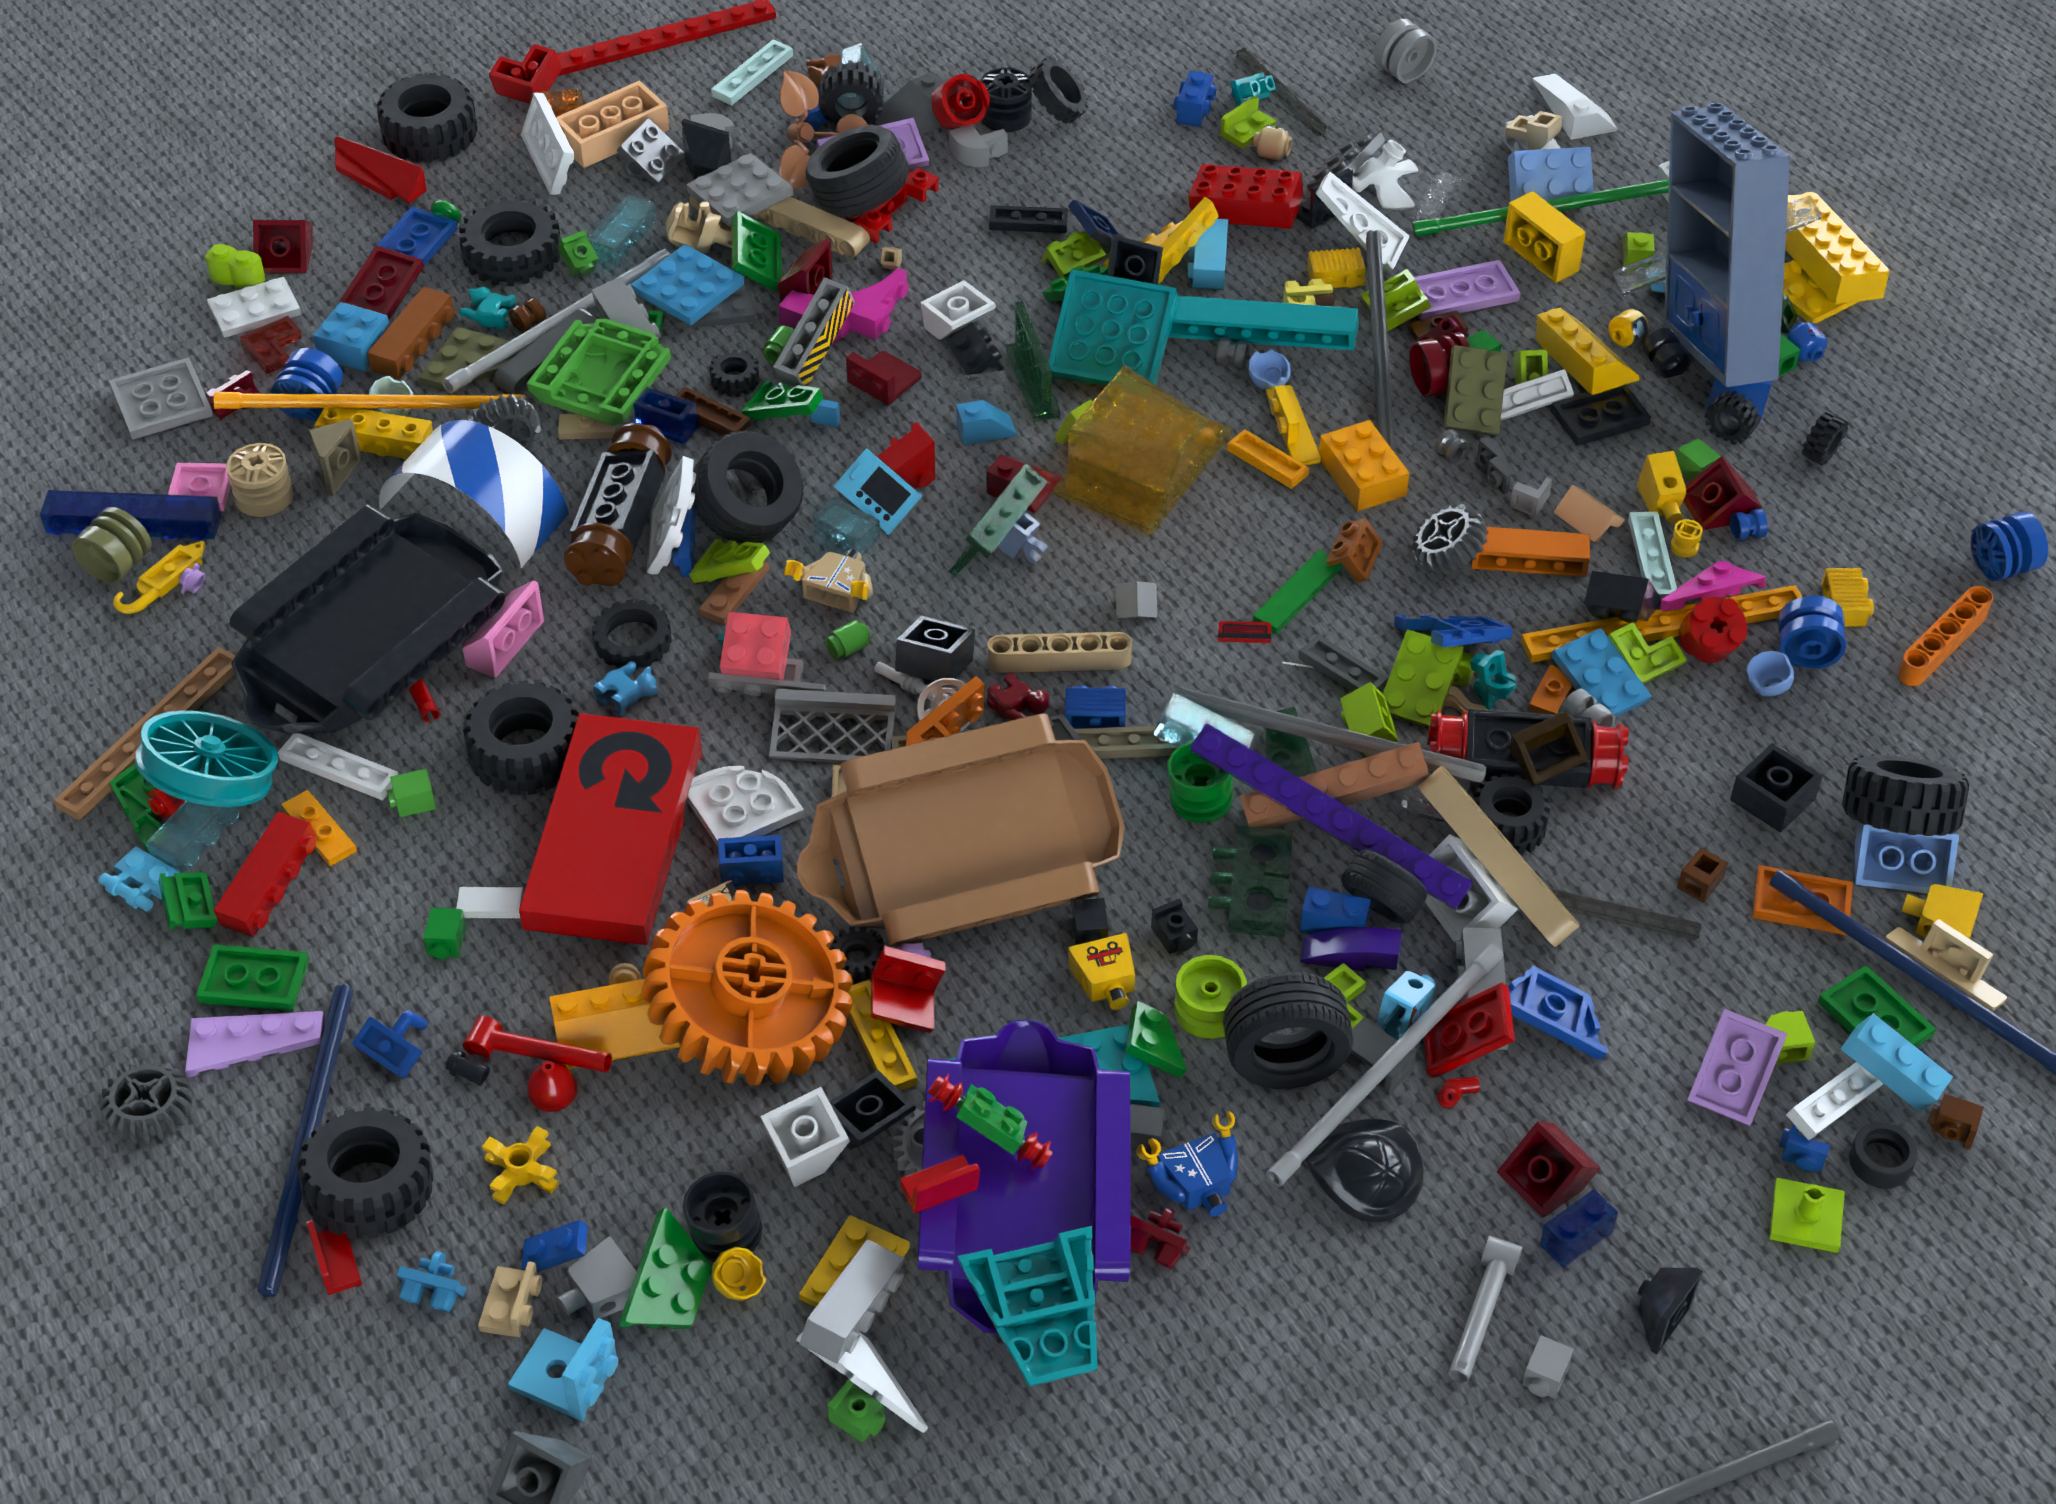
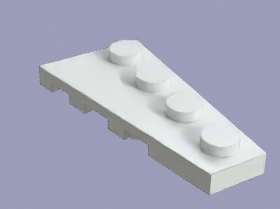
M1329 172L1323 178L1316 192L1317 196L1365 250L1366 233L1369 230H1378L1381 233L1383 270L1390 273L1394 269L1409 239V235L1334 174Z

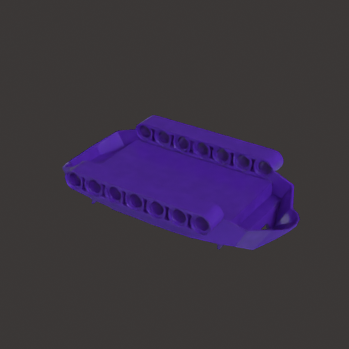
M1029 1019L1014 1020L1004 1025L996 1035L961 1039L957 1060L928 1058L922 1170L963 1154L969 1166L977 1163L980 1168L977 1190L920 1211L917 1269L944 1271L949 1306L984 1333L999 1334L957 1257L987 1249H992L993 1255L1045 1244L1053 1242L1059 1233L1092 1226L1093 1237L1091 1239V1248L1094 1262L1092 1273L1095 1297L1098 1281L1128 1282L1131 1259L1130 1071L1100 1069L1094 1048L1058 1039L1052 1029L1041 1022ZM949 1073V1082L951 1084L963 1083L962 1095H964L971 1084L976 1088L983 1087L989 1090L995 1096V1100L1003 1106H1011L1020 1111L1024 1116V1120L1027 1121L1024 1132L1025 1138L1037 1132V1141L1041 1144L1051 1141L1049 1149L1053 1153L1042 1169L1036 1166L1034 1170H1031V1161L1025 1158L1018 1162L1017 1151L1014 1155L958 1119L956 1114L959 1108H956L955 1105L952 1109L943 1112V1103L937 1099L930 1103L932 1095L927 1092L936 1077L939 1075L944 1078Z

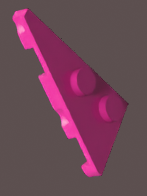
M1718 561L1661 599V610L1668 611L1685 608V601L1699 598L1700 602L1709 597L1723 598L1725 596L1741 594V587L1748 585L1761 589L1766 586V576L1732 566L1729 562Z

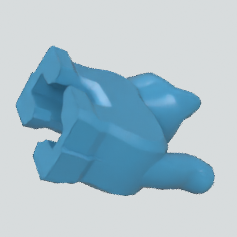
M629 661L627 665L617 670L608 672L602 681L593 685L596 701L607 707L611 700L615 704L612 711L622 717L625 714V710L634 705L641 697H652L657 693V682L651 674V668H645L635 681L628 677L636 669V664L633 661Z

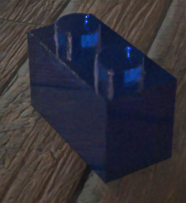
M646 387L633 404L635 422L637 424L653 425L667 439L685 445L698 428L696 403Z
M1593 1189L1544 1224L1540 1246L1564 1268L1613 1233L1618 1211Z

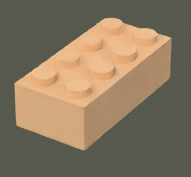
M640 80L556 117L571 149L574 151V159L583 168L617 154V149L648 118L663 132L669 130L667 105Z

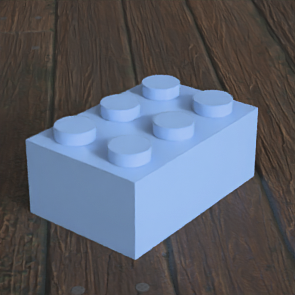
M1591 147L1514 151L1508 156L1510 201L1531 191L1544 200L1594 192Z

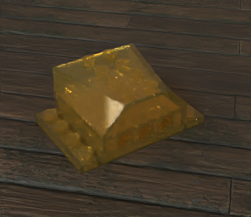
M1124 365L1069 429L1068 472L1054 487L1053 495L1152 536L1231 437L1232 428L1215 422L1189 408Z

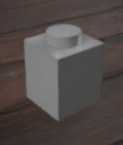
M1541 1335L1527 1365L1522 1385L1528 1387L1530 1392L1539 1397L1549 1396L1556 1399L1570 1366L1574 1349Z

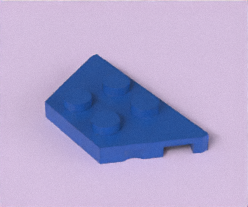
M1535 966L1527 970L1522 977L1516 978L1509 984L1512 1016L1594 1058L1602 1060L1607 1054L1606 1045H1600L1597 1033L1601 1028L1598 1018L1593 1011L1594 1005L1591 995Z

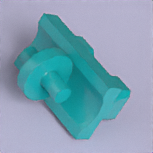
M1264 72L1230 82L1232 87L1231 95L1236 100V107L1253 96H1256L1259 100L1270 97L1269 91L1276 88L1273 76L1265 77Z

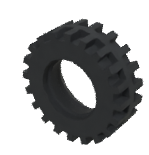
M515 196L514 201H506V197H501L500 202L494 204L491 200L486 201L484 208L474 207L472 209L473 215L466 214L464 216V224L459 225L460 234L458 235L464 266L469 268V273L472 276L478 273L479 280L483 282L489 278L492 279V285H499L500 281H505L508 286H514V281L522 280L523 284H527L531 277L542 278L544 270L551 272L554 269L553 262L559 263L560 253L558 251L561 242L559 222L556 220L553 210L548 212L547 205L544 203L536 206L534 199L530 198L527 202H523L521 197ZM505 232H524L533 235L526 242L515 246L503 247L488 242L492 237Z

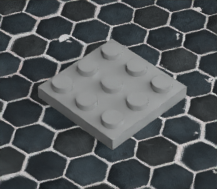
M752 153L743 155L739 159L686 184L688 193L699 203L709 202L711 212L721 215L720 220L728 227L732 226V216L737 211L750 217L794 195L792 185Z
M189 357L109 380L111 390L132 440L213 416L211 406Z

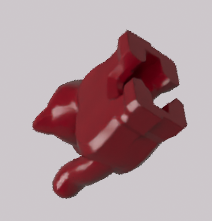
M1013 672L1003 678V681L1007 684L1004 691L1001 690L998 682L987 689V705L996 710L1000 717L1004 719L1016 720L1025 718L1026 716L1020 712L1027 707L1035 715L1044 714L1049 707L1050 695L1048 692L1032 690L1027 684L1019 681Z

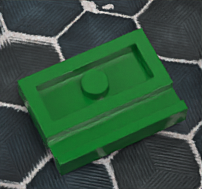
M206 872L174 873V876H165V873L160 874L158 883L169 930L174 929V926H183V929L215 928L217 917L213 911L214 904Z

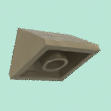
M344 420L309 430L318 470L327 493L331 496H334L361 461L352 420Z

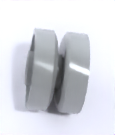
M1399 19L1391 23L1378 38L1374 48V60L1377 65L1402 83H1409L1424 75L1432 65L1437 52V42L1434 37L1409 19Z

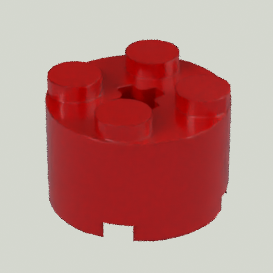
M958 74L941 83L932 93V110L934 116L944 129L954 130L960 127H968L979 122L985 116L990 103L989 93L986 86L980 80L971 77L972 75Z
M1709 597L1697 603L1685 616L1679 629L1680 643L1685 652L1689 655L1692 654L1700 659L1699 661L1705 663H1715L1726 659L1742 644L1747 636L1746 618L1738 607V603L1734 599Z

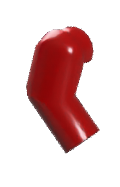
M1478 1076L1447 1079L1437 1095L1439 1104L1445 1108H1451L1457 1104L1463 1094L1479 1093L1480 1083Z

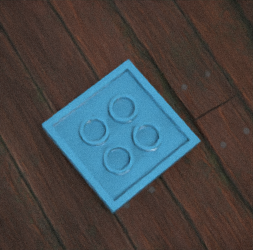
M684 244L633 282L631 286L637 296L691 326L744 285V276Z

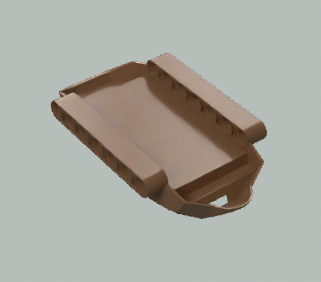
M1037 714L861 756L841 763L840 767L847 791L817 804L810 841L800 852L797 861V877L806 891L812 896L825 900L849 925L866 928H885L890 947H897L905 943H914L1098 895L1100 890L1094 871L1120 858L1125 825L1108 768L1085 740H1055L1048 714ZM837 857L846 884L843 888L840 887L833 861Z

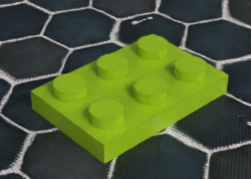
M1407 629L1383 692L1391 716L1427 728L1430 727L1431 713L1436 714L1437 710L1442 712L1463 655L1464 646L1441 647L1431 642V636Z

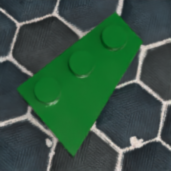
M764 380L741 413L751 418V420L757 419L759 421L774 417L787 418L793 415L808 416L816 411L824 396L820 388L802 385L789 388L787 383L780 382L775 386L771 381Z

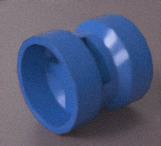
M1762 509L1751 510L1749 514L1737 512L1731 515L1730 530L1733 535L1740 534V536L1734 537L1735 540L1742 541L1746 540L1749 536L1760 538L1767 535L1768 522Z

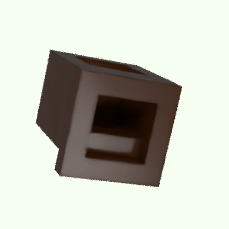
M1700 848L1681 870L1677 888L1705 903L1709 895L1724 879L1728 862L1716 854Z
M1944 1093L1940 1106L1933 1104L1927 1123L1933 1125V1132L1941 1134L1942 1137L1948 1140L1965 1142L1963 1147L1970 1149L1978 1131L1984 1106Z

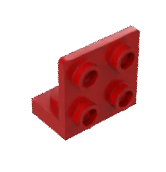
M884 946L871 972L870 1016L884 1022L931 1033L934 1028V992L945 973V962Z

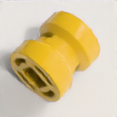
M1684 519L1678 521L1673 531V538L1670 544L1671 551L1683 558L1695 556L1699 550V541L1703 532L1702 526L1694 520Z

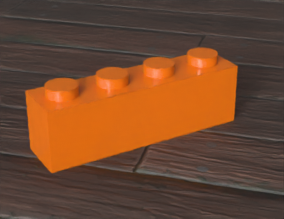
M1487 527L1489 533L1486 535L1487 542L1482 545L1483 551L1476 554V560L1471 559V569L1587 577L1590 562V534Z

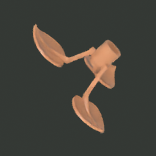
M794 71L783 72L779 101L782 110L792 117H801L795 120L796 123L790 124L787 128V137L794 145L788 147L782 154L779 176L792 185L793 190L809 185L806 179V167L811 156L807 155L809 150L802 143L810 142L813 137H831L853 128L868 126L862 117L848 114L838 121V133L814 132L813 127L803 121L808 116L807 110L817 107L819 93L815 84L808 77Z

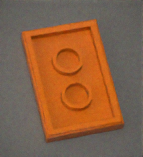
M1758 865L1752 918L1847 935L1799 902L1791 900L1770 886L1769 883L1778 870H1782L1803 884L1806 889L1850 917L1853 882Z

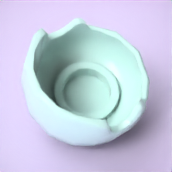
M390 376L376 380L369 389V395H414L405 381H396ZM374 408L377 412L401 416L407 415L411 410Z

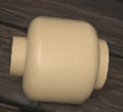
M1270 125L1264 126L1261 132H1256L1253 141V147H1257L1258 156L1275 161L1282 160L1284 156L1288 157L1292 145V137L1289 136L1286 129Z

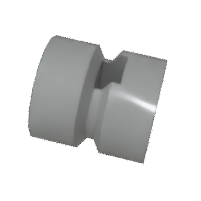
M1577 689L1563 701L1558 710V714L1567 711L1569 716L1591 717V721H1596L1597 726L1612 727L1615 722V715L1604 705L1597 704V700L1584 689Z

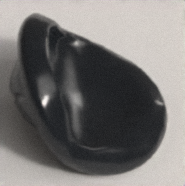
M1362 1119L1340 1124L1305 1159L1313 1177L1324 1192L1344 1212L1361 1221L1376 1223L1397 1218L1415 1203L1423 1184V1159L1416 1142L1401 1125L1390 1120Z

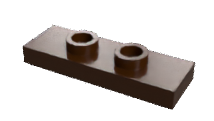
M686 387L668 402L669 410L723 436L729 435L732 432L746 431L751 426V418Z

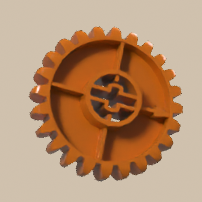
M736 890L732 901H728L725 894L721 892L711 893L707 905L701 900L694 899L687 904L684 913L674 912L668 918L665 928L660 929L653 938L650 952L646 957L642 970L643 976L646 978L642 987V996L650 1004L647 1012L649 1021L655 1025H663L659 1036L663 1044L671 1045L679 1042L681 1046L677 1054L678 1059L682 1062H689L694 1057L701 1060L698 1069L699 1073L705 1076L710 1075L715 1068L722 1070V1079L725 1083L733 1084L738 1074H745L746 1081L750 1086H760L764 1074H768L771 1081L776 1084L785 1082L790 1070L794 1074L803 1075L809 1072L813 1061L821 1062L829 1055L833 1043L839 1041L846 1027V1019L852 1008V997L847 993L853 984L852 977L846 970H841L846 962L844 952L838 949L829 950L835 938L832 933L827 930L815 932L813 928L817 921L816 917L812 914H805L800 918L794 915L796 905L788 900L783 902L779 908L773 906V897L771 894L764 892L760 894L757 902L751 901L749 893L745 890Z

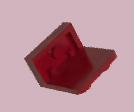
M880 351L869 361L854 352L846 357L847 382L888 406L922 378L920 370L886 351Z

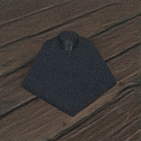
M687 119L681 121L685 162L694 180L731 163L729 132Z
M1660 1268L1653 1279L1647 1276L1641 1284L1638 1294L1642 1297L1638 1309L1650 1349L1653 1353L1658 1354L1692 1307L1703 1273L1702 1270L1698 1268Z

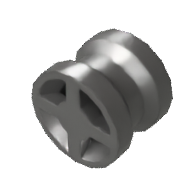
M1449 429L1439 436L1434 448L1440 455H1445L1446 461L1454 464L1466 457L1470 450V444L1465 439H1460L1459 434L1455 430Z

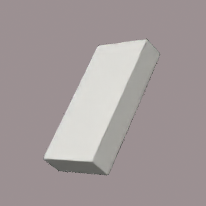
M460 887L456 909L463 910L464 918H520L519 908L524 895L523 887Z

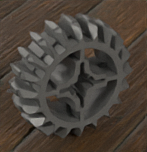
M501 394L496 400L490 397V401L486 404L480 402V409H472V416L467 418V421L481 423L502 432L525 449L534 448V441L539 440V432L541 431L540 417L529 401L524 400L522 396L516 398L513 394L507 398Z
M1463 503L1457 507L1452 504L1448 509L1442 507L1437 514L1432 513L1430 519L1423 520L1424 525L1418 527V534L1412 537L1414 543L1411 547L1415 559L1429 573L1434 572L1436 575H1440L1442 572L1448 575L1451 570L1458 572L1461 566H1467L1471 559L1476 560V554L1483 551L1482 545L1487 542L1486 535L1489 532L1487 531L1484 519L1471 506L1466 507Z
M144 1059L141 1066L138 1067L130 1063L128 1071L118 1070V1078L108 1079V1088L102 1089V1099L99 1101V1107L102 1112L101 1117L113 1136L118 1134V1137L123 1142L130 1138L131 1142L136 1145L141 1137H143L144 1141L149 1145L152 1136L156 1135L163 1141V1132L168 1131L175 1134V1124L185 1125L184 1116L191 1114L190 1104L193 1103V1096L190 1091V1084L179 1069L174 1070L170 1063L162 1066L156 1060L152 1065H148Z

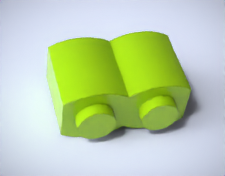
M214 244L205 255L210 279L218 284L234 285L238 289H243L264 283L266 280L261 257L254 252L247 250L237 251L235 248L225 244Z

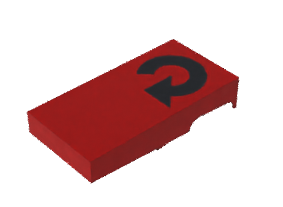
M579 713L519 908L523 930L648 945L683 827L686 799L698 760H703L699 727Z

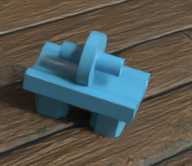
M436 1251L431 1260L426 1258L420 1259L419 1268L428 1270V1273L403 1266L399 1267L397 1277L402 1280L399 1298L402 1301L419 1305L424 1289L429 1288L434 1290L429 1306L433 1309L450 1313L457 1296L463 1297L467 1287L461 1286L458 1280L442 1277L443 1274L452 1276L455 1271V1266L446 1264V1254Z

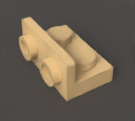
M528 1262L525 1270L497 1266L478 1324L479 1332L520 1338L523 1326L528 1327L532 1320L533 1307L530 1305L532 1297L539 1296L542 1286V1276L538 1275L535 1262Z

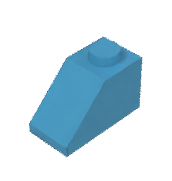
M979 400L956 405V427L963 446L1017 436L1010 415L988 402Z

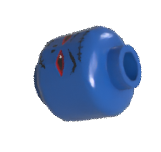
M1799 322L1788 332L1787 339L1800 349L1799 361H1817L1824 355L1828 340L1815 323Z

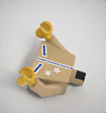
M848 549L844 555L827 552L820 560L806 566L795 560H787L783 575L793 576L795 581L802 580L803 598L854 613L859 599L867 600L873 595L871 578L865 573V563L861 561L862 556L860 552L855 549Z

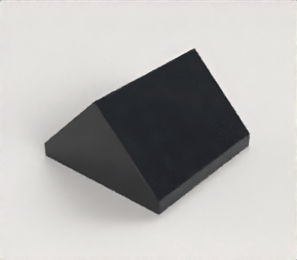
M1116 234L1112 235L1107 276L1158 285L1163 247Z

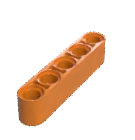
M1983 586L1969 588L1905 651L1898 671L1899 680L1909 686L1922 684L1986 620L1993 601L1992 592Z

